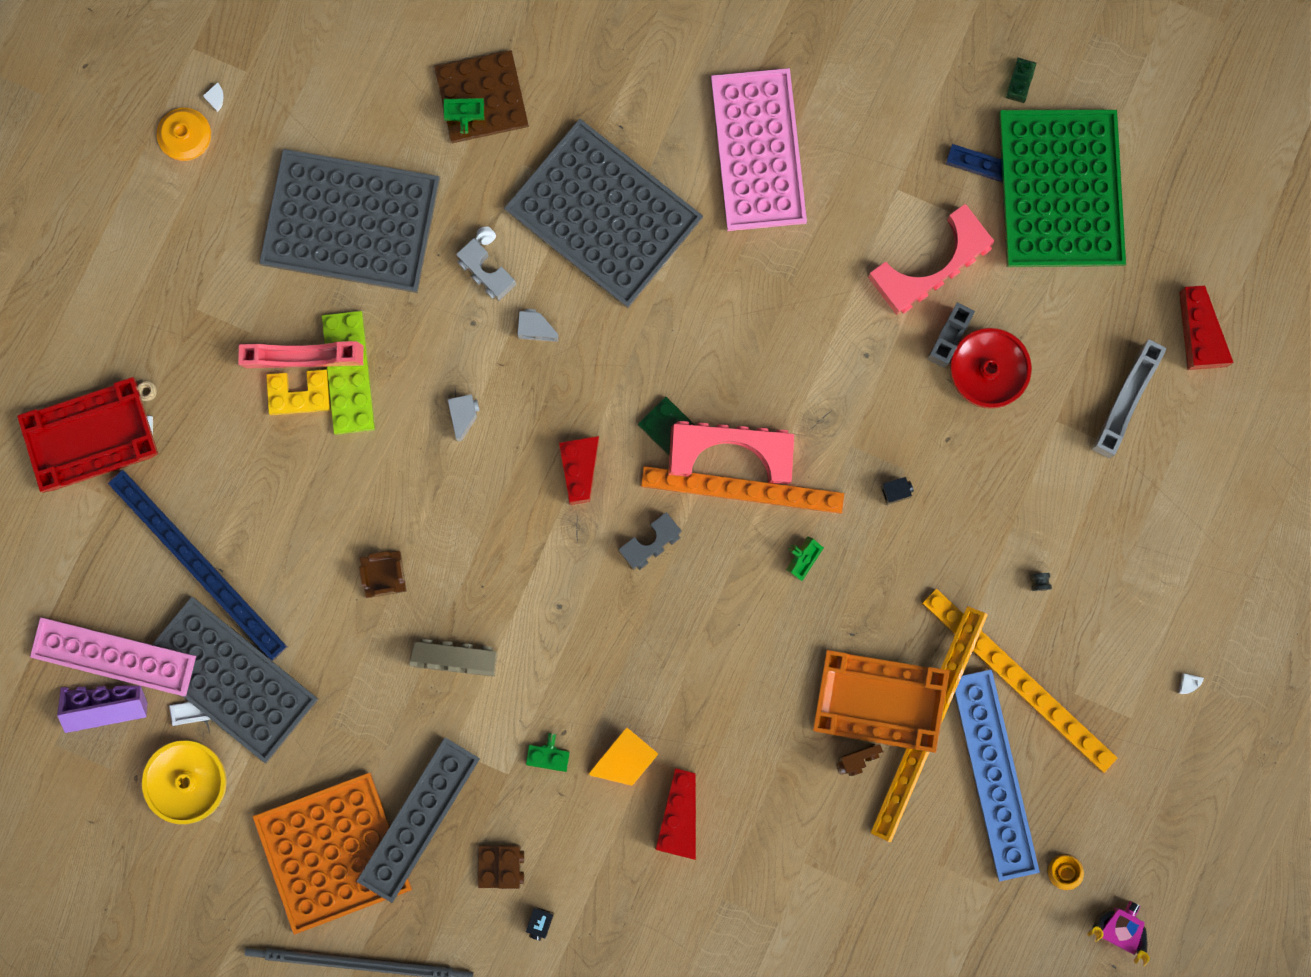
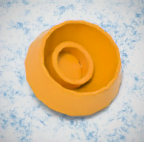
M1058 855L1048 865L1049 880L1059 889L1072 890L1079 886L1083 880V865L1072 855Z

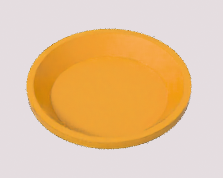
M178 108L170 111L162 118L157 128V141L160 148L167 156L179 161H188L199 157L207 149L211 140V128L207 119L200 112L191 108Z

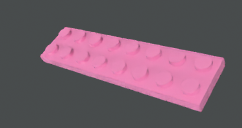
M40 617L30 658L186 696L196 656Z

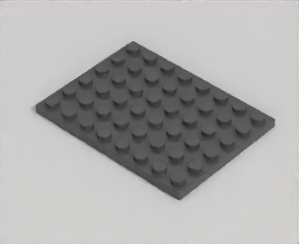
M581 119L576 122L504 208L507 213L626 308L631 306L703 219L702 214Z
M283 149L259 264L266 267L418 293L440 176Z

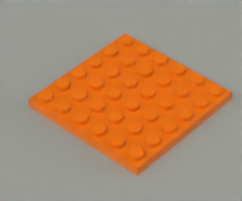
M371 772L253 816L294 935L386 900L356 882L390 828ZM407 878L398 895L412 890L409 878Z

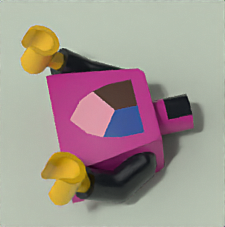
M1129 901L1125 911L1114 907L1096 917L1092 929L1087 933L1089 937L1093 933L1096 935L1095 942L1103 938L1133 955L1137 953V956L1134 958V963L1136 964L1142 959L1144 962L1143 966H1145L1150 960L1147 954L1148 940L1147 930L1144 926L1145 922L1136 918L1141 906Z

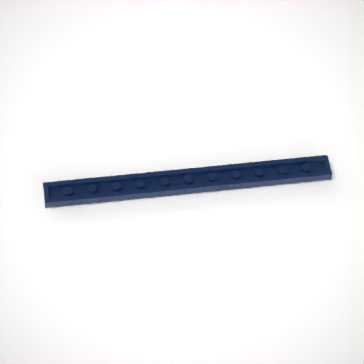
M125 470L118 473L108 483L272 661L288 647Z

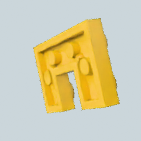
M307 371L308 391L290 393L287 373L267 374L269 415L331 411L328 371Z

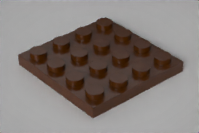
M512 50L435 66L443 107L444 99L484 98V120L468 122L469 133L465 134V126L464 134L460 133V122L447 121L452 144L529 127Z

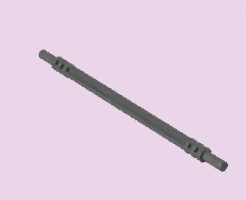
M266 948V950L245 949V956L265 958L267 961L419 977H473L474 972L453 970V967Z

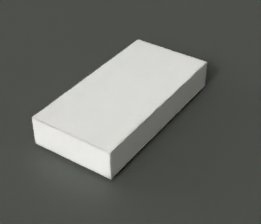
M190 702L169 705L172 726L211 720Z

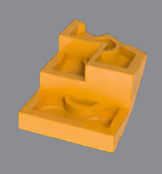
M626 728L591 770L589 775L632 786L657 757L658 753L629 728Z

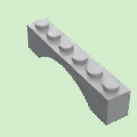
M1149 339L1143 343L1091 450L1109 459L1116 454L1137 403L1167 348Z

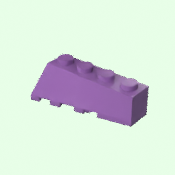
M141 685L115 686L113 689L97 686L96 690H86V687H77L76 690H69L68 687H61L57 716L64 732L68 733L147 717L148 703Z

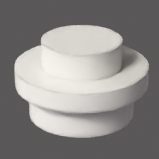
M482 227L476 232V241L479 244L488 245L496 238L495 232L490 227Z

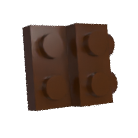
M881 744L839 757V762L836 763L839 774L855 776L863 773L862 768L866 767L865 761L869 762L880 758L879 753L883 752Z
M479 846L478 888L520 889V884H524V871H520V863H524V850H521V846Z

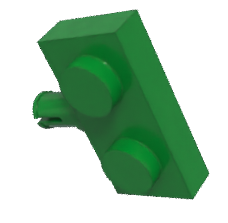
M484 98L444 99V120L460 122V133L464 134V126L465 134L469 133L468 122L484 120Z
M807 536L800 549L795 544L790 545L792 548L789 547V551L795 556L786 570L800 581L804 580L824 549L823 546Z
M548 733L546 745H529L527 766L567 772L570 751L561 750L554 746L557 734H553L551 741L552 733Z

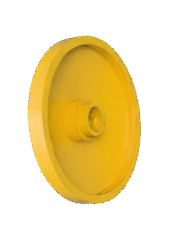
M176 741L160 748L149 759L142 777V791L149 808L161 819L174 824H191L211 815L220 805L227 784L225 768L218 755L204 744L194 741Z

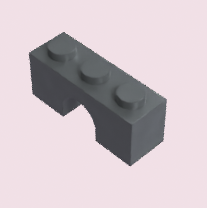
M958 302L955 304L927 360L946 368L957 348L959 340L975 313L974 310Z
M667 512L650 526L656 533V540L653 544L648 546L642 545L634 537L619 549V553L633 570L636 568L641 570L649 563L647 560L653 555L655 558L665 551L664 546L668 543L673 545L681 538L679 536L682 532Z

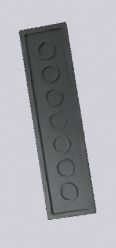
M444 738L356 882L393 903L480 758L449 739Z

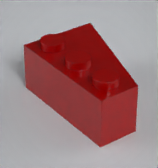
M599 436L559 443L570 506L587 503L591 500Z

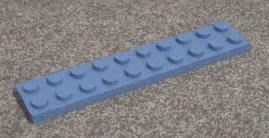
M992 670L964 675L961 677L954 694L997 879L1000 882L1040 873Z

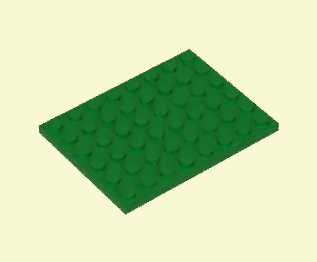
M1000 110L999 129L1007 267L1125 266L1126 249L1117 110Z

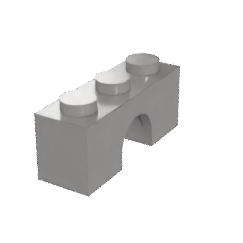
M474 238L456 254L459 266L464 271L468 269L472 273L471 278L478 285L482 283L486 287L484 291L490 298L493 299L495 297L500 301L516 286L515 280L502 266L494 273H486L482 270V264L489 255Z

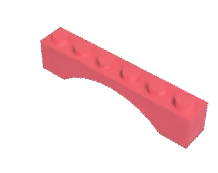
M357 341L307 346L240 344L238 365L245 368L363 365L364 345Z

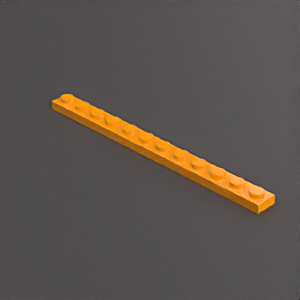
M936 588L922 605L953 634H956L964 614ZM981 630L973 652L1102 773H1105L1117 760V757Z
M967 606L941 666V669L950 671L942 721L988 614ZM906 748L871 834L888 842L892 841L929 752Z

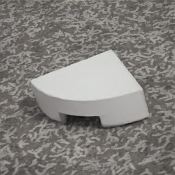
M217 83L203 97L218 112L223 105L224 95L221 86Z
M1183 673L1178 694H1188L1195 691L1202 684L1204 678Z

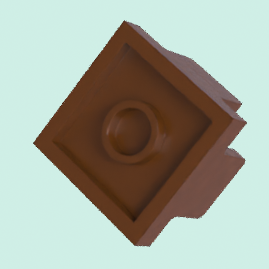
M400 551L368 554L367 557L360 558L362 587H364L366 598L407 592Z

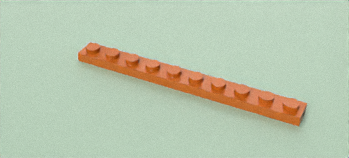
M645 466L641 485L643 488L842 514L844 493L697 473H691L689 476L668 475L667 469Z

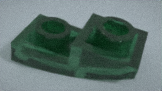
M1017 58L1006 98L1025 103L1030 83L1033 79L1036 62Z

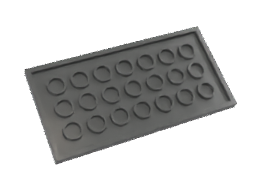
M194 597L189 599L152 644L196 656L187 694L183 697L265 764H267L319 700L313 693Z

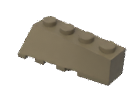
M420 639V642L414 643L409 666L495 677L498 652L493 651L494 647L481 646V650L473 649L471 644H461V647H454L453 642L441 641L440 645L432 644L433 640Z

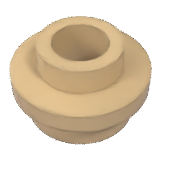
M144 381L138 385L142 401L148 402L155 398L157 389L153 383ZM149 388L150 393L148 395H144V390Z

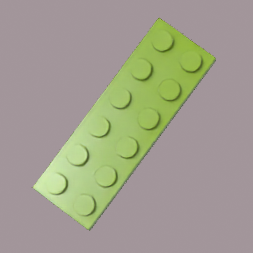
M363 312L323 315L322 323L325 344L357 341L364 345L363 365L327 366L334 434L375 430Z

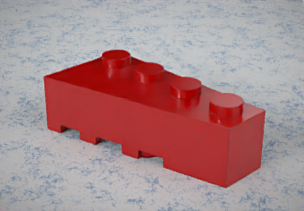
M1206 286L1184 287L1179 292L1187 370L1229 367L1234 362Z
M675 768L656 845L657 851L696 860V773Z

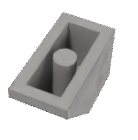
M525 309L519 312V339L559 342L558 333L540 313H537L534 309Z
M472 394L448 399L455 436L458 442L463 440L477 418L476 412L480 411L478 400H474Z

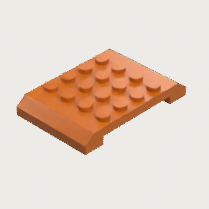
M827 650L813 731L936 753L950 671Z

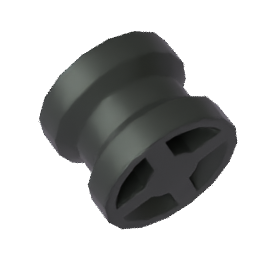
M1050 573L1031 574L1030 579L1033 581L1031 591L1051 590L1052 585L1049 583Z

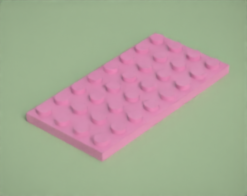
M790 68L711 76L727 231L806 224L807 218Z

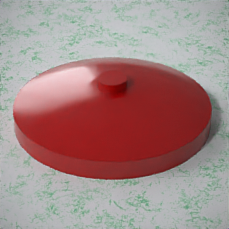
M996 328L980 329L967 335L958 344L950 362L951 379L957 392L969 403L986 409L1005 407L1017 400L1026 390L1032 373L1031 359L1024 344L1013 334Z

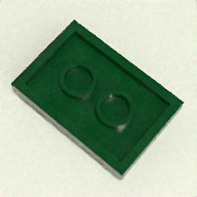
M667 397L638 423V426L668 456L670 454L671 427L677 424V421L689 422V425H696Z

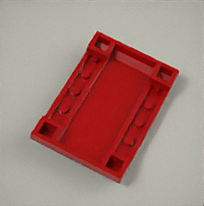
M134 377L41 410L35 409L17 415L39 491L42 493L55 491L158 455Z

